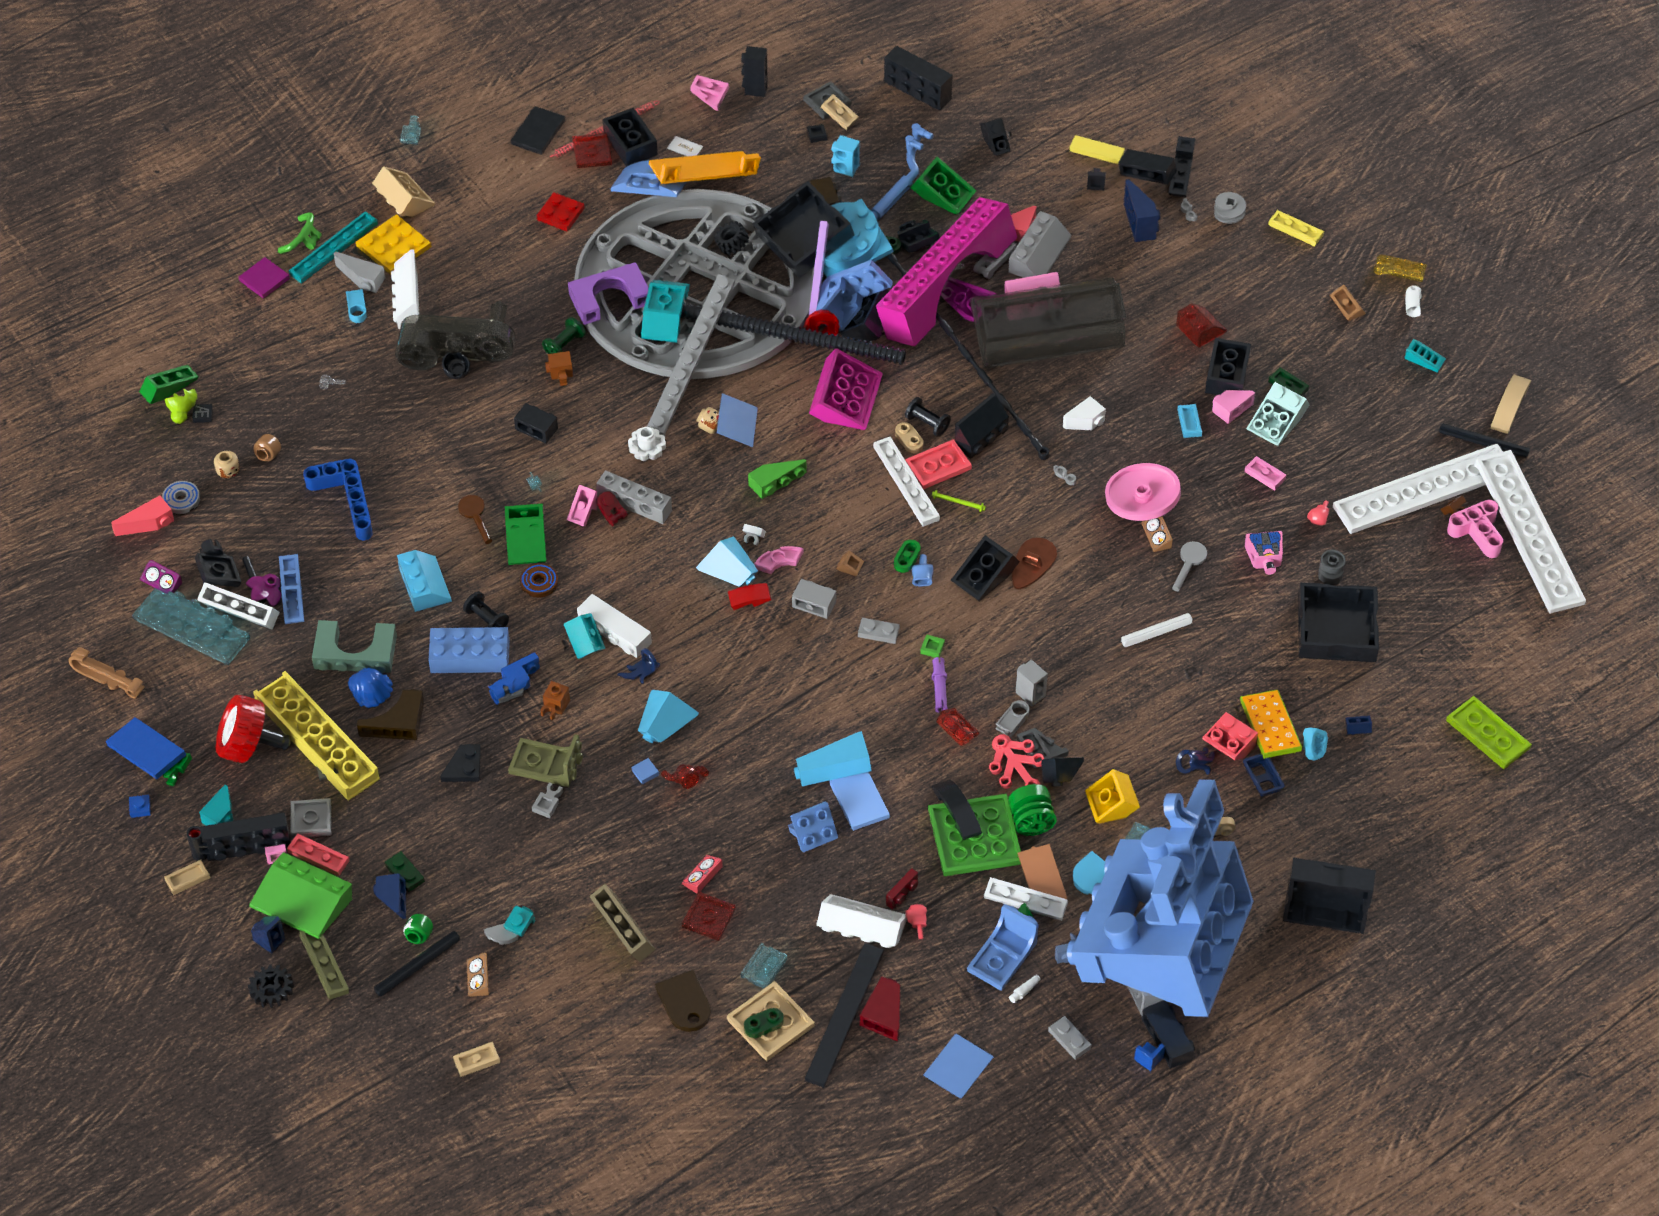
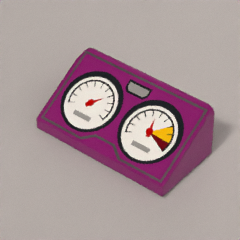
M153 560L148 562L140 577L142 582L169 596L182 584L179 574Z

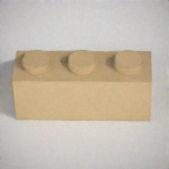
M383 166L372 183L377 188V192L386 198L387 203L394 206L396 212L403 217L405 215L414 217L435 205V202L407 172Z

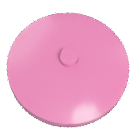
M1153 463L1134 464L1119 470L1109 479L1105 488L1106 502L1109 508L1122 518L1136 521L1151 520L1165 515L1176 506L1181 495L1180 482L1176 474L1167 467Z

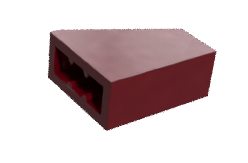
M881 976L860 1014V1026L898 1041L900 984L891 978L887 979Z

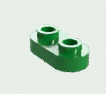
M912 539L903 542L894 558V568L896 571L906 573L912 569L920 555L921 546L919 542Z

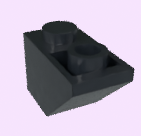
M1002 117L979 123L983 138L994 156L1011 151Z

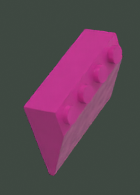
M835 348L825 360L809 414L827 423L865 430L883 373Z

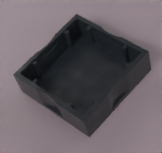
M808 181L791 193L781 204L772 208L752 223L757 236L798 278L815 266L821 221H827L829 224L825 258L855 235L851 223L836 208L829 205L823 195Z
M1300 582L1298 593L1299 658L1376 662L1379 651V630L1376 620L1378 611L1377 587L1356 585L1334 586Z
M1293 857L1282 921L1364 934L1368 908L1370 907L1374 890L1376 870Z

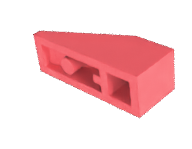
M158 496L112 521L111 524L115 536L159 530L174 522L172 509L161 496Z

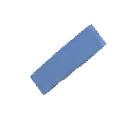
M298 554L279 556L285 624L304 622Z

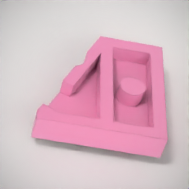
M699 75L696 76L691 85V92L716 111L729 89V83Z

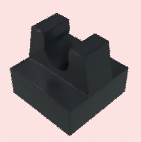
M1093 168V171H1088L1087 190L1104 191L1106 172H1100L1101 168Z

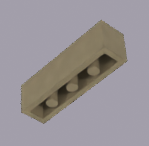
M606 884L589 896L634 958L641 962L656 950L614 891Z

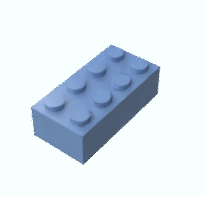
M508 627L430 628L428 659L430 673L501 672V668L509 664L510 640Z

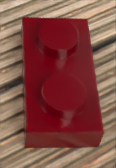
M911 868L886 894V906L893 910L897 904H902L910 891L912 892L918 886L917 871Z

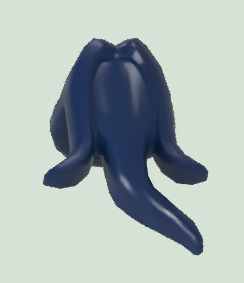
M643 648L641 650L642 660L633 666L627 665L628 670L632 673H618L617 676L630 680L640 677V683L644 684V679L658 670L660 663L656 661L653 654L647 648Z
M1206 747L1203 748V751L1182 750L1177 755L1176 767L1179 772L1184 774L1199 769L1204 770L1209 775L1211 769L1206 764L1213 762L1215 751H1212L1207 757L1205 755L1209 751ZM1186 754H1189L1191 758L1189 769L1182 767V758Z

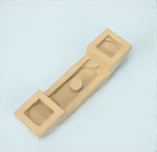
M1517 375L1512 376L1492 421L1491 429L1505 434L1509 433L1531 380Z

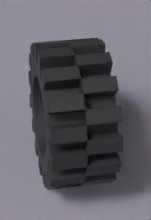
M731 221L729 225L725 223V227L721 226L720 231L717 230V235L714 236L715 243L720 250L728 255H731V253L736 254L737 250L740 252L741 247H746L745 243H748L749 235L740 222L738 223V221L734 223Z

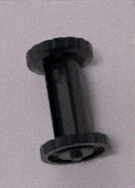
M915 397L909 403L905 417L909 420L917 417L934 427L933 434L940 437L949 427L951 416L944 414L939 417L922 406L923 400L920 397Z
M474 592L467 598L463 605V610L467 614L475 612L488 624V628L506 627L508 625L509 616L506 613L497 614L484 603L485 596L482 592Z

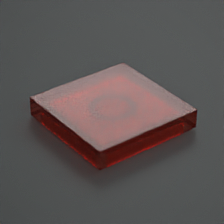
M607 133L572 136L577 168L612 165Z
M698 892L682 922V927L719 941L736 910V905Z

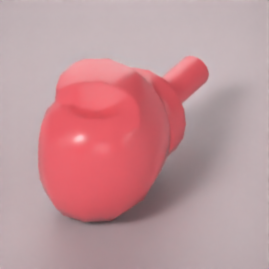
M1324 501L1323 505H1318L1310 510L1307 518L1312 524H1326L1329 514L1328 501Z
M914 904L909 907L905 915L908 922L912 924V927L917 928L918 939H923L922 928L927 926V908L921 904Z

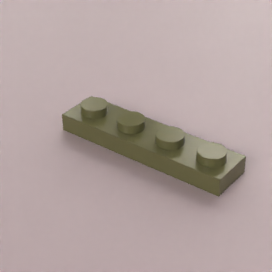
M300 931V938L329 1000L349 994V988L324 935L318 939L304 931Z

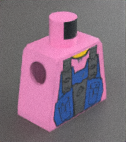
M1282 531L1246 534L1245 549L1254 568H1264L1265 573L1271 575L1276 572V567L1281 566L1283 555Z

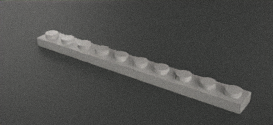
M720 274L716 277L647 427L658 429L660 435L665 436L735 285V279Z

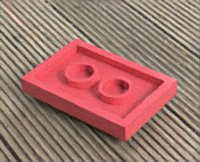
M954 439L905 459L923 490L972 469V464Z

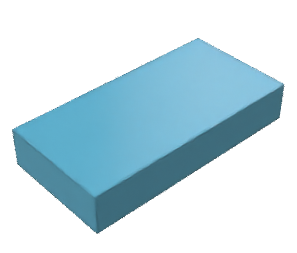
M1196 404L1179 405L1177 410L1183 438L1201 437L1202 429Z

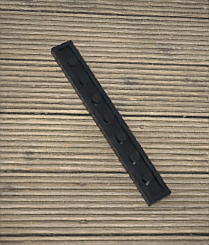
M864 943L805 1076L806 1082L825 1088L883 956L884 949Z

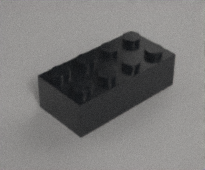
M897 45L884 57V82L907 93L939 111L952 99L953 74Z

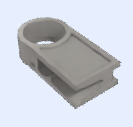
M1022 700L1014 701L996 723V730L1012 738L1025 720L1028 719L1029 705ZM1015 708H1024L1026 713L1018 715L1013 710Z

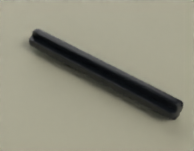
M1442 423L1439 432L1483 446L1488 447L1498 444L1502 451L1511 450L1514 455L1527 458L1530 452L1528 447Z
M450 932L374 986L375 993L379 997L383 996L460 941L457 932Z

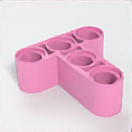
M1485 500L1452 514L1449 519L1447 533L1453 538L1470 534L1487 557H1498L1501 552L1503 538L1492 525L1496 520L1498 504L1493 500Z

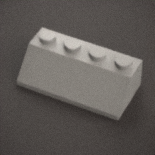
M1042 211L1038 213L1009 257V273L1022 278L1048 274L1071 238V234L1057 217Z

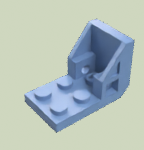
M873 260L830 275L821 285L816 311L823 309L834 313L839 320L840 332L845 329L861 309L864 297L892 287L893 281Z

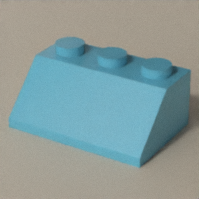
M417 550L397 555L399 570L415 612L452 602L436 556Z

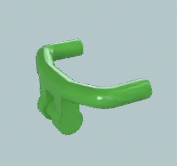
M308 212L298 216V220L300 222L306 221V224L293 241L278 248L279 254L293 250L301 242L308 249L313 250L315 248L316 242L320 240L322 234L313 227V213Z

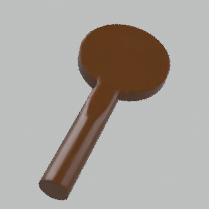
M476 495L463 497L458 504L460 514L466 518H473L485 544H490L492 539L480 516L485 509L484 501Z

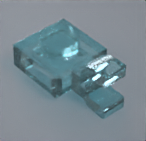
M411 115L409 126L403 125L400 137L401 143L418 145L421 134V127H419L417 122L418 116Z

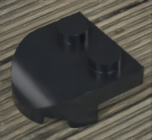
M915 220L900 225L897 235L901 242V247L908 252H916L920 248L932 245L938 241L940 235L930 227L929 221L923 220V223H916Z

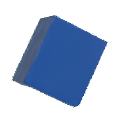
M1149 1042L1143 1047L1138 1045L1135 1050L1134 1060L1149 1071H1152L1164 1058L1165 1046L1160 1044L1156 1048Z

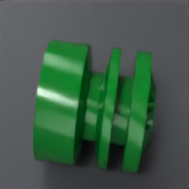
M1040 784L1025 785L1016 789L1008 797L1013 821L1019 834L1024 836L1040 835L1049 831L1056 824L1057 817L1054 813V807L1051 805L1052 801L1049 791L1045 786Z

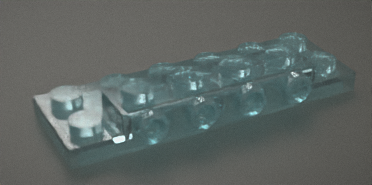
M154 588L133 613L134 620L226 665L230 664L250 639L249 633L233 626V621L228 615L223 614L220 616L212 607L204 608L195 599L189 601L178 591L175 593L171 591L164 593Z

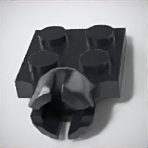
M212 539L205 540L199 549L200 553H197L195 556L203 584L205 582L211 585L240 587L242 581L233 556L226 555L223 552L221 543L216 539L214 540L215 546Z

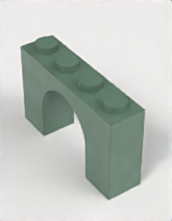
M318 620L312 654L314 669L359 672L363 668H372L381 673H391L397 639L395 624L376 623L372 644L362 652L346 653L337 647L340 634L338 621Z

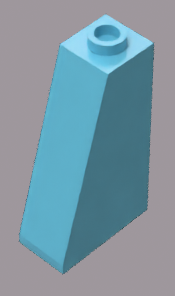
M862 731L797 758V767L794 768L795 777L800 779L802 786L872 771Z

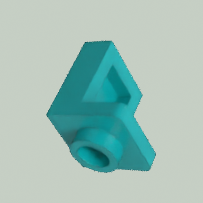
M515 905L504 924V928L523 937L530 923L534 924L536 921L533 911L523 906L520 908Z

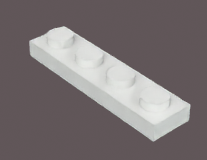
M991 877L984 894L986 899L1020 908L1025 903L1031 912L1061 921L1068 904L1067 899Z

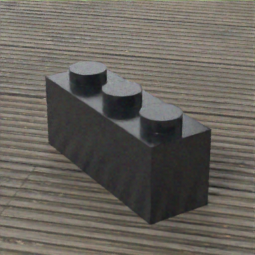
M747 46L745 53H742L741 63H744L741 72L744 76L742 88H745V95L765 97L768 87L767 48Z
M1127 149L1118 162L1121 176L1166 185L1169 184L1177 172L1175 158Z
M1163 1000L1144 1008L1142 1011V1021L1157 1047L1160 1044L1165 1046L1164 1059L1169 1068L1172 1069L1193 1060L1195 1046L1192 1040H1188L1182 1023H1178L1175 1018L1176 1014L1172 1006H1168L1167 1002Z

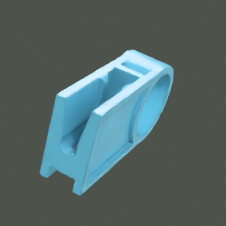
M363 289L346 291L350 320L354 323L365 321L367 311ZM355 311L363 312L359 316L352 315Z

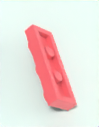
M298 833L287 847L289 854L337 876L342 873L349 863L348 856Z

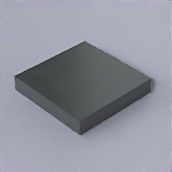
M831 81L803 96V100L823 120L831 116L821 106L833 94L847 107L851 106V100Z

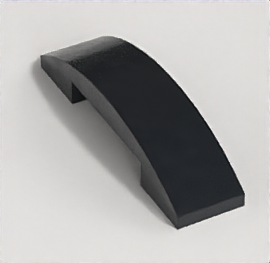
M1178 136L1175 154L1177 172L1171 179L1168 195L1186 197L1196 138Z
M949 779L932 785L939 801L944 802L955 820L956 828L963 840L982 834L981 827L969 802L952 780Z

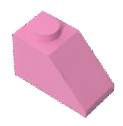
M1226 390L1213 399L1212 412L1229 424L1253 405L1255 392Z

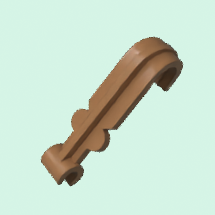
M78 647L73 651L69 658V664L76 672L99 683L107 684L111 690L119 687L134 699L144 689V686L141 685L143 681L139 678H134L133 680L126 678L125 671L117 670L115 672L113 667L87 657L90 653L88 650Z

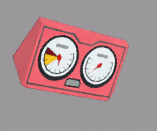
M706 855L686 877L682 885L699 894L723 867L722 860Z

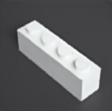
M205 582L197 599L204 605L272 630L280 613L273 607Z
M593 594L577 608L578 616L592 613L600 635L607 638L613 645L621 647L629 655L631 654L638 658L641 655V650L648 648L652 644L651 632Z

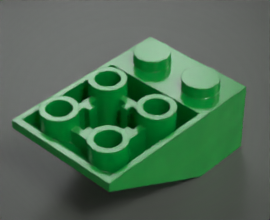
M543 504L505 506L508 565L546 562Z

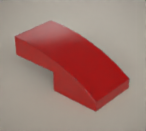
M767 583L747 585L728 591L733 610L751 603L756 607L772 600Z

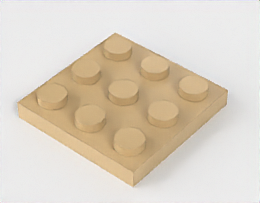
M775 981L727 1015V1021L766 1062L815 1026V1022ZM769 1008H777L782 1011L784 1023L781 1028L758 1038H751L745 1034L744 1022L748 1017Z

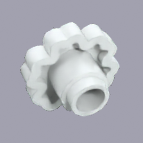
M651 427L640 428L634 431L632 438L628 440L629 452L634 454L636 459L646 461L648 458L655 460L662 456V450L666 449L665 436L660 435L658 429Z

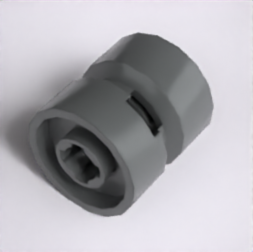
M1330 549L1322 554L1318 571L1320 581L1325 584L1335 585L1342 580L1346 562L1343 553Z

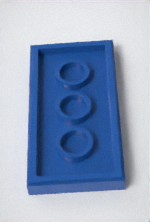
M136 717L106 740L108 747L156 780L186 756L182 748Z

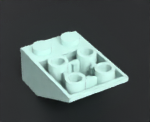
M1274 382L1248 425L1247 430L1279 446L1301 420L1309 407V403L1306 398Z

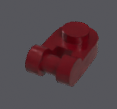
M605 491L597 496V506L611 526L616 525L619 519H624L628 516L627 511L621 506L612 492ZM613 508L616 511L614 515L610 511Z

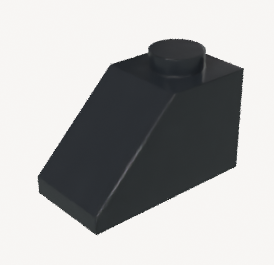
M1084 757L1042 759L1043 783H1051V787L1063 786V782L1072 781L1083 764Z

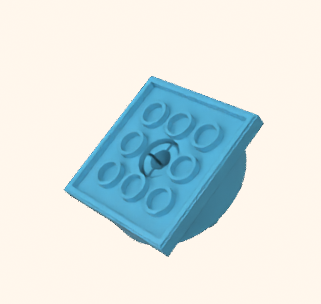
M862 199L854 203L841 202L831 205L851 223L855 235L825 258L823 273L826 278L869 260L876 262L894 252L880 229L875 215L867 208Z

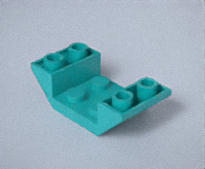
M661 280L650 282L643 310L642 339L677 343L680 332V316L684 300H687L690 284Z

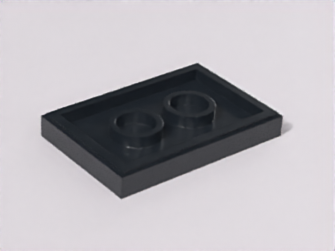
M534 106L512 137L511 144L542 155L566 121L565 116Z

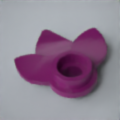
M276 575L253 576L246 582V585L252 588L251 600L261 601L266 599L272 607L277 605L281 598V592L279 590L280 579Z

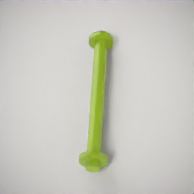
M938 490L932 492L933 499L937 497L980 509V512L985 511L986 508L984 503L980 505L938 493Z

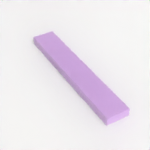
M821 221L819 227L809 315L816 311L822 285L829 227L827 221Z

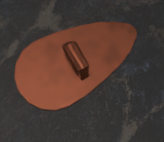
M1031 538L1021 545L1016 556L1020 562L1012 572V583L1015 589L1028 587L1050 569L1057 557V550L1052 542L1044 538Z

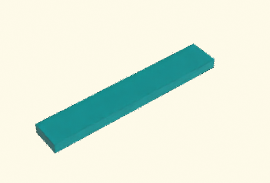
M365 211L291 268L289 275L302 284L333 260L335 251L342 253L378 225V220Z

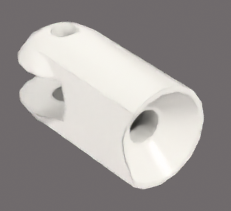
M1415 285L1408 287L1405 295L1406 313L1411 317L1421 315V289Z

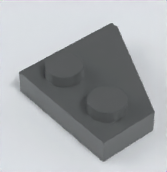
M1036 728L1017 734L1018 742H1023L1026 739L1033 741L1035 749L1031 753L1025 752L1028 756H1034L1037 753L1042 754L1044 759L1068 756L1069 751L1067 748H1060L1054 744L1053 739L1044 736ZM1031 744L1026 745L1025 748L1031 747ZM1038 758L1035 762H1040L1042 759Z

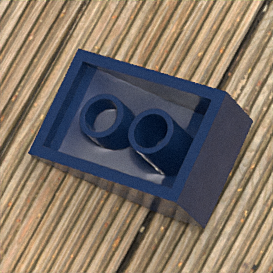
M1126 179L1123 204L1135 242L1156 240V234L1159 232L1158 220L1161 218L1160 211L1156 209L1155 203L1130 179Z

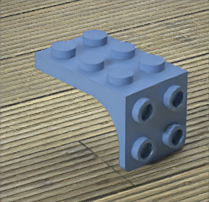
M1004 904L1001 908L1000 919L995 930L968 965L967 972L1002 991L1037 944L1038 923L1031 916L1022 914L1015 907Z

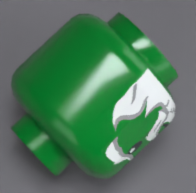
M413 914L404 926V935L410 943L422 944L428 940L432 933L433 923L426 915Z

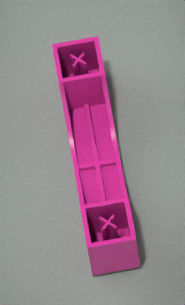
M979 197L881 299L876 308L887 339L915 347L936 325L938 301L944 284L956 265L972 253L987 254L989 257L998 259L1017 238V234L1007 203Z

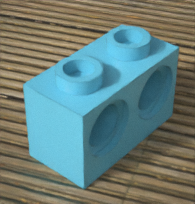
M840 135L838 140L834 141L832 145L833 171L853 177L859 167L860 141Z

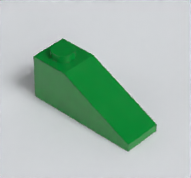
M184 365L146 376L139 392L149 404L163 401L165 398L196 381L198 376L189 365Z

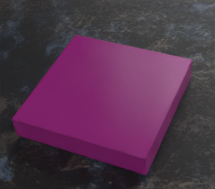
M266 257L239 276L241 283L263 299L290 279L288 273Z

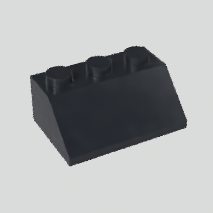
M885 289L864 297L861 309L840 334L851 339H860L862 342L865 340L867 343L872 340H878L882 335L883 326L876 305L889 291Z
M992 393L955 424V442L970 459L975 455H979L983 448L988 444H992L1000 434H1004L1008 430L1009 416L996 394Z

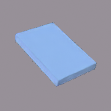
M869 772L830 780V786L853 831L890 818V814Z

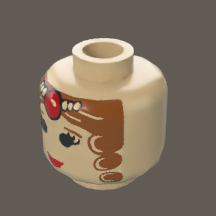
M711 407L703 408L696 420L699 422L698 427L710 434H714L717 431L719 411Z
M222 451L215 456L214 466L220 477L231 478L238 474L240 465L238 457L234 452Z

